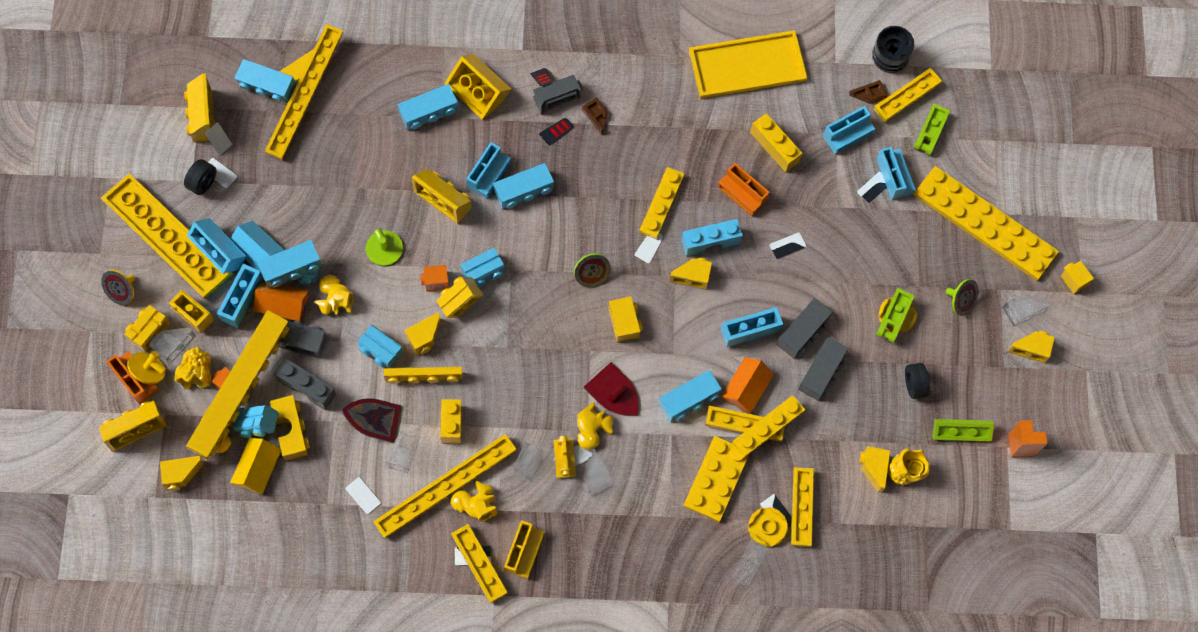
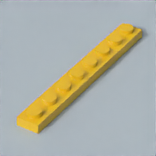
M329 24L325 25L265 149V154L283 160L341 40L343 30Z
M504 434L373 521L374 525L383 538L386 539L515 453L517 449L508 436Z

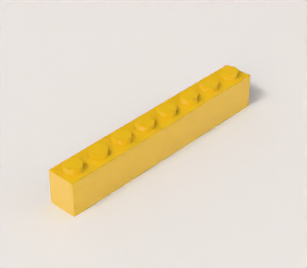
M267 310L186 445L188 450L207 460L211 456L214 457L219 450L218 443L221 439L224 440L230 431L228 426L231 422L234 423L240 414L238 412L240 406H245L250 397L248 395L251 388L255 389L259 383V374L261 371H266L270 364L268 359L271 354L275 355L280 347L278 344L280 339L287 336L290 330L287 320Z

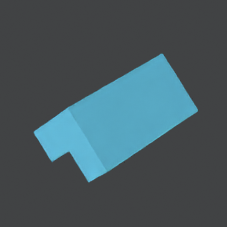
M865 106L826 126L823 138L834 154L874 134L875 128L869 120L871 114Z
M490 142L466 178L467 188L486 199L494 189L493 183L501 179L511 164V158L501 153V147Z
M892 147L881 149L877 162L891 200L913 195L915 187L901 149L892 150Z
M254 221L238 225L231 237L233 243L246 255L245 259L259 271L261 270L257 261L284 251Z

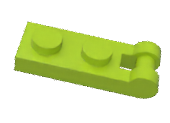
M933 103L914 145V149H921L926 152L925 154L931 155L950 110ZM923 139L930 141V144L923 143Z
M899 288L896 289L876 336L880 338L883 336L889 342L894 343L915 295ZM887 325L894 328L892 332L885 329Z

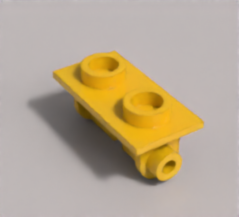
M560 436L559 439L553 440L556 478L576 477L573 438L567 439V436Z

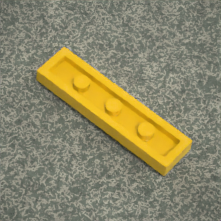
M929 68L875 105L873 110L884 122H887L939 86L942 80Z
M669 167L666 168L639 230L640 234L657 240L683 180L684 173Z
M462 367L384 368L385 382L390 384H398L400 381H408V383L412 384L419 383L420 381L437 383L439 380H447V382L454 383L463 380Z
M792 395L734 439L732 444L745 458L804 413L805 409Z
M709 406L705 426L742 434L763 417ZM785 427L769 440L782 442Z
M793 468L791 546H812L814 468Z
M469 524L452 532V538L489 603L491 604L507 595L508 593Z

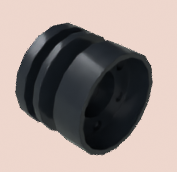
M900 26L884 28L879 33L872 51L874 64L880 70L887 73H896L903 70L907 66L914 49L912 34L906 28Z

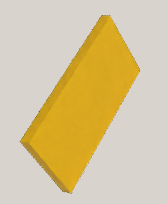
M795 30L689 47L690 59L700 99L807 81Z

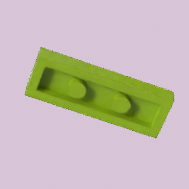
M934 419L932 436L934 440L992 441L994 422L992 420Z

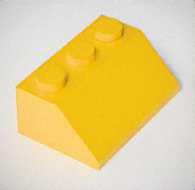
M475 54L461 56L444 85L449 84L452 92L482 120L499 107L511 91V88Z
M205 73L187 84V91H184L185 102H188L185 114L186 118L189 119V125H186L187 135L191 136L193 142L210 141L205 133L215 124L213 93Z
M425 169L412 176L414 193L456 224H459L472 209L471 198L465 193L461 194L452 183L443 181L437 172Z
M147 401L135 410L123 412L116 419L106 420L103 422V425L99 426L103 442L114 452L167 425L155 401Z

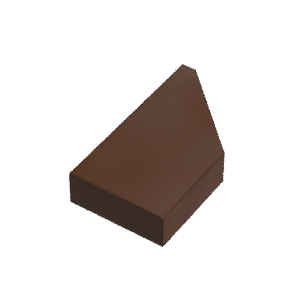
M880 80L849 91V96L869 104L883 100L888 96Z
M596 97L582 106L581 110L602 135L604 133L607 110Z

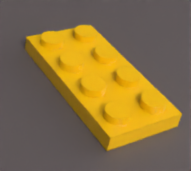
M714 436L683 507L719 523L748 456L744 458L732 443Z

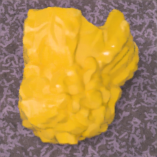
M200 347L187 350L183 354L181 365L176 368L175 382L180 383L186 390L192 384L197 385L199 388L210 386L212 377L209 372L211 369L210 354L207 351L201 350Z
M906 448L892 458L887 473L890 479L897 485L904 486L925 479L929 475L930 463L927 461L922 450L912 451Z

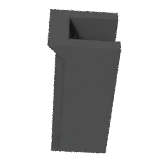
M571 75L533 89L535 94L533 98L540 114H542L545 108L547 110L577 97L581 98L583 87L580 80H576L575 76Z

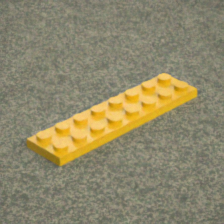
M934 166L913 194L920 201L1036 281L1059 252L937 166Z
M130 173L101 197L102 201L204 300L233 275L232 272L222 274L187 237L189 230Z

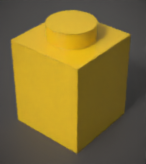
M1081 261L1075 264L1071 262L1063 268L1065 271L1061 275V278L1073 294L1087 287L1094 279Z

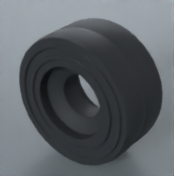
M203 159L197 160L186 173L184 187L196 195L204 194L214 182L217 172L216 167Z
M924 363L906 365L905 382L909 396L912 399L929 396L930 381Z

